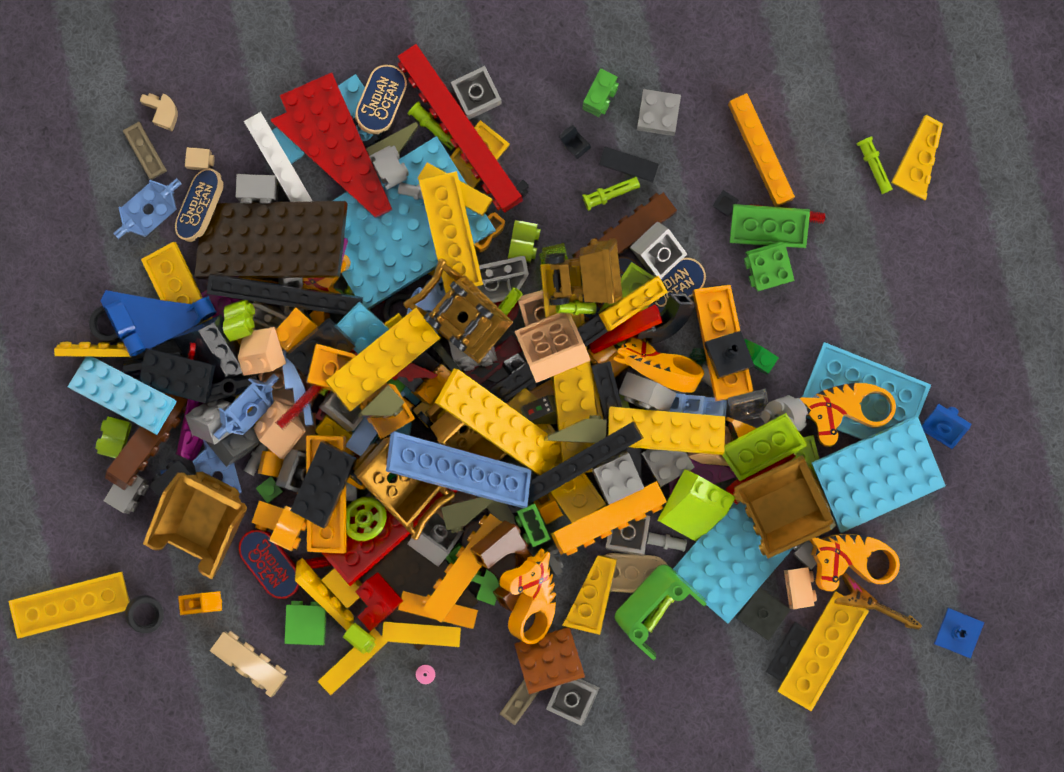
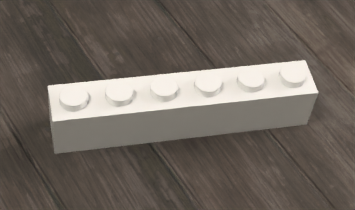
M259 112L245 120L247 128L290 201L311 202V197L262 113Z

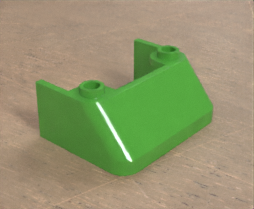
M666 564L657 566L615 613L617 624L653 661L656 659V652L645 643L648 638V629L641 622L668 594L673 600L681 601L691 594L703 606L707 604L706 599Z

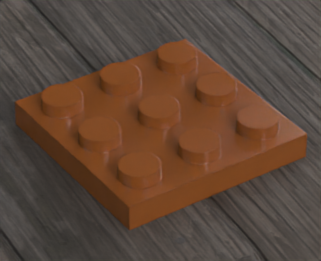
M570 627L547 633L541 641L535 644H526L523 641L514 643L529 694L585 677Z

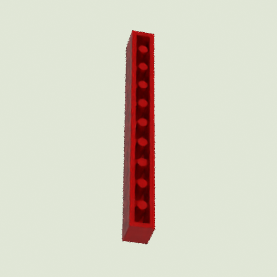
M417 44L398 55L397 57L400 61L398 63L399 68L403 73L407 72L410 78L408 80L412 87H418L420 90L419 97L424 104L426 102L429 103L431 106L429 111L432 116L440 119L442 123L439 125L445 134L449 132L452 137L450 142L455 149L460 148L462 151L460 156L466 164H471L473 167L471 172L474 177L482 180L484 184L481 187L487 195L491 193L494 198L492 203L496 209H502L506 213L522 202V196Z

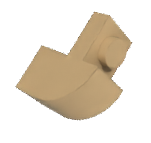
M149 93L146 96L142 94L140 99L142 105L157 110L152 121L154 125L173 131L178 111L171 98L163 94L161 100H159V97Z

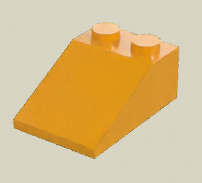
M295 308L276 329V333L281 347L288 352L318 326L300 309Z

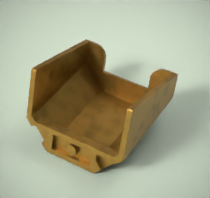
M803 455L734 488L735 492L733 493L737 502L747 506L745 511L748 517H752L755 523L753 528L756 534L762 538L759 549L762 555H766L768 559L826 533L836 526L830 513L831 509L813 470L811 467H808Z
M196 472L195 475L177 473L161 495L143 544L152 550H161L169 543L201 559L198 571L203 576L213 579L225 558L247 507L239 499V492L236 488L204 472Z

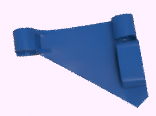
M106 290L100 301L119 339H122L130 357L145 352V348H153L174 338L217 313L209 296L195 303L186 304Z

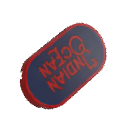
M258 529L247 532L239 543V554L243 562L271 596L285 599L294 595L300 587L295 581L296 565L281 546L269 541L271 537L269 532Z

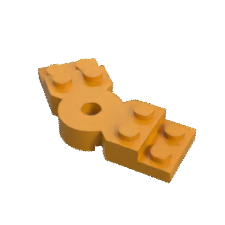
M316 344L306 383L333 391L325 381L352 360L355 354ZM386 382L365 399L359 407L363 410L388 385L403 401L404 399L395 385L387 384ZM406 402L401 406L403 410L396 417L392 415L389 418H367L380 439L415 419Z

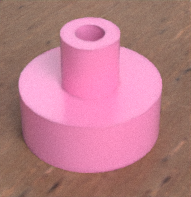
M422 665L416 671V678L422 684H429L435 678V670L430 665Z

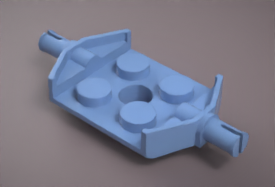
M177 178L167 186L149 180L150 183L125 205L118 207L122 226L113 234L118 239L126 232L146 237L177 210L173 191L182 183ZM147 204H151L154 207L153 213L149 215L143 211L144 206Z
M274 373L266 382L249 378L248 380L252 384L225 411L222 408L219 409L222 425L213 434L218 440L226 432L244 435L273 404L272 386L279 380ZM252 406L253 409L247 413L248 409Z
M203 440L205 450L192 461L196 472H204L213 477L215 472L220 471L223 474L222 482L236 488L240 494L242 490L234 463L226 467L207 442Z

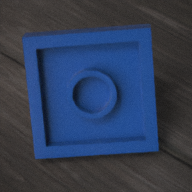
M938 404L921 426L926 434L953 449L970 429L971 423L959 417V411L955 407L946 409Z
M947 608L934 644L971 658L984 622Z

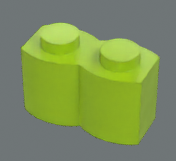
M515 220L508 259L525 256L528 263H531V259H535L537 248L534 247L535 240L539 241L541 230L537 229L538 224Z
M241 300L224 307L225 320L223 322V331L230 342L252 335L253 328L255 327L253 321L255 308L248 300Z
M109 416L107 420H103L101 425L103 435L101 439L98 438L95 447L98 450L97 454L116 459L127 444L132 423Z
M353 623L343 635L346 641L363 654L366 652L370 653L376 645L374 643L375 638L356 623Z

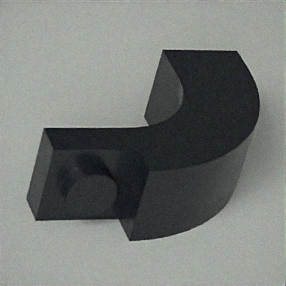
M685 293L670 294L665 308L660 313L662 323L634 336L637 339L645 338L650 344L659 343L670 338L688 321L695 303Z

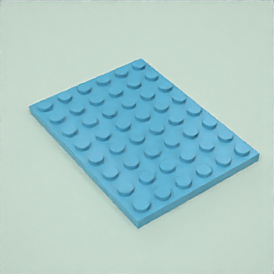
M437 136L398 160L400 164L404 162L409 172L407 180L403 181V183L415 186L420 185L417 178L428 162L446 173L457 171L459 180L467 184ZM379 176L378 178L392 207V211L375 218L348 192L333 200L346 201L348 203L344 238L348 239L345 255L349 257L351 265L347 271L342 272V275L355 296L363 297V305L368 310L436 269L438 264L424 200L420 198L415 200L414 197L398 194L399 184L387 190L385 188L387 182L383 184ZM465 207L474 244L496 231L486 214L481 216Z

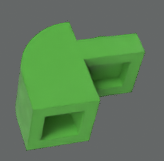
M486 570L484 577L481 576L482 572L478 571L472 579L473 582L481 584L476 599L495 606L497 599L493 591L499 587L498 579L488 570Z

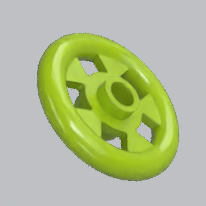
M361 497L351 502L346 508V534L357 541H367L376 537L383 530L386 523L385 507L372 497ZM361 505L365 506V509L359 511L357 510V507ZM373 507L378 511L375 515L370 511ZM350 517H355V524H350ZM374 520H375V521H377V524H376V526L372 529V528H370V526L373 524V522H374ZM358 527L365 529L364 533H357Z

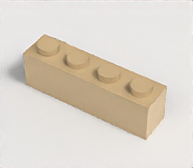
M224 631L210 651L229 666H234L235 670L242 676L251 678V682L256 687L266 689L268 696H274L288 677L285 675L286 670L279 665H276V667L269 663L270 659L261 653L259 656L253 652L255 648L249 643L245 642V644H242L238 641L239 636L234 632L229 631L227 633Z

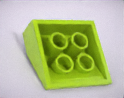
M684 469L657 521L697 542L702 535L710 531L728 513L735 500V496L699 475Z

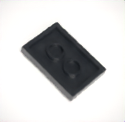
M328 318L286 353V358L308 377L316 344L345 352H350L356 346L355 342Z

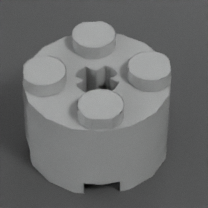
M390 145L369 156L371 161L375 160L373 162L374 168L382 183L387 182L385 184L387 190L407 180V176H409L404 162L400 164L398 161L400 155L396 147H390Z
M790 395L769 402L761 413V418L765 424L787 413L798 431H802L807 425L805 421L808 411L801 399H795Z

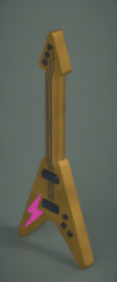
M847 573L842 575L851 595L837 598L834 601L835 604L875 609L904 623L906 628L920 629L922 627L911 615L907 617L878 603L873 596Z

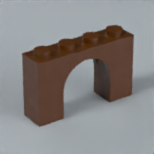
M505 520L470 548L477 563L487 569L510 553L515 555V569L520 567L528 557H534L528 551V544L521 537L519 527L515 523L511 524ZM501 586L493 591L500 606L512 612L521 593L517 595L512 594Z

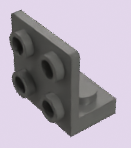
M554 545L545 551L550 553L549 566L555 576L563 572L561 568L564 565L559 557H554V554L559 552L557 546Z

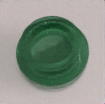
M692 349V353L689 355L690 359L697 364H703L704 361H707L704 349Z

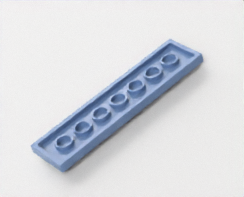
M398 432L391 433L386 472L520 508L527 507L531 469Z

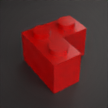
M378 572L355 591L368 606L358 618L369 631L381 624L403 602Z

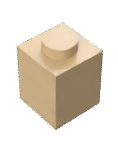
M187 147L185 167L187 169L203 170L214 166L215 157L210 149Z

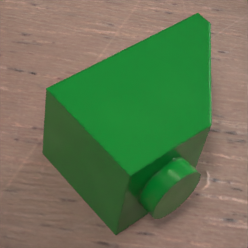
M744 339L754 363V368L768 375L779 357L762 346Z

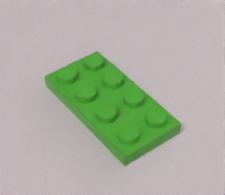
M733 204L730 243L771 245L782 241L786 247L806 248L810 209Z

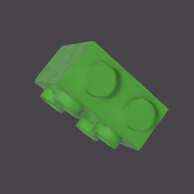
M600 68L583 102L582 109L597 117H600L601 113L605 115L610 105L609 98H614L618 90V77Z
M782 241L745 252L746 258H744V263L751 273L749 282L751 287H755L757 291L795 281L786 245Z
M535 504L517 511L518 516H515L519 527L523 526L525 531L523 538L528 545L531 544L534 547L550 540Z
M291 601V605H286L285 644L325 645L327 611L318 602H311V605H303V601Z

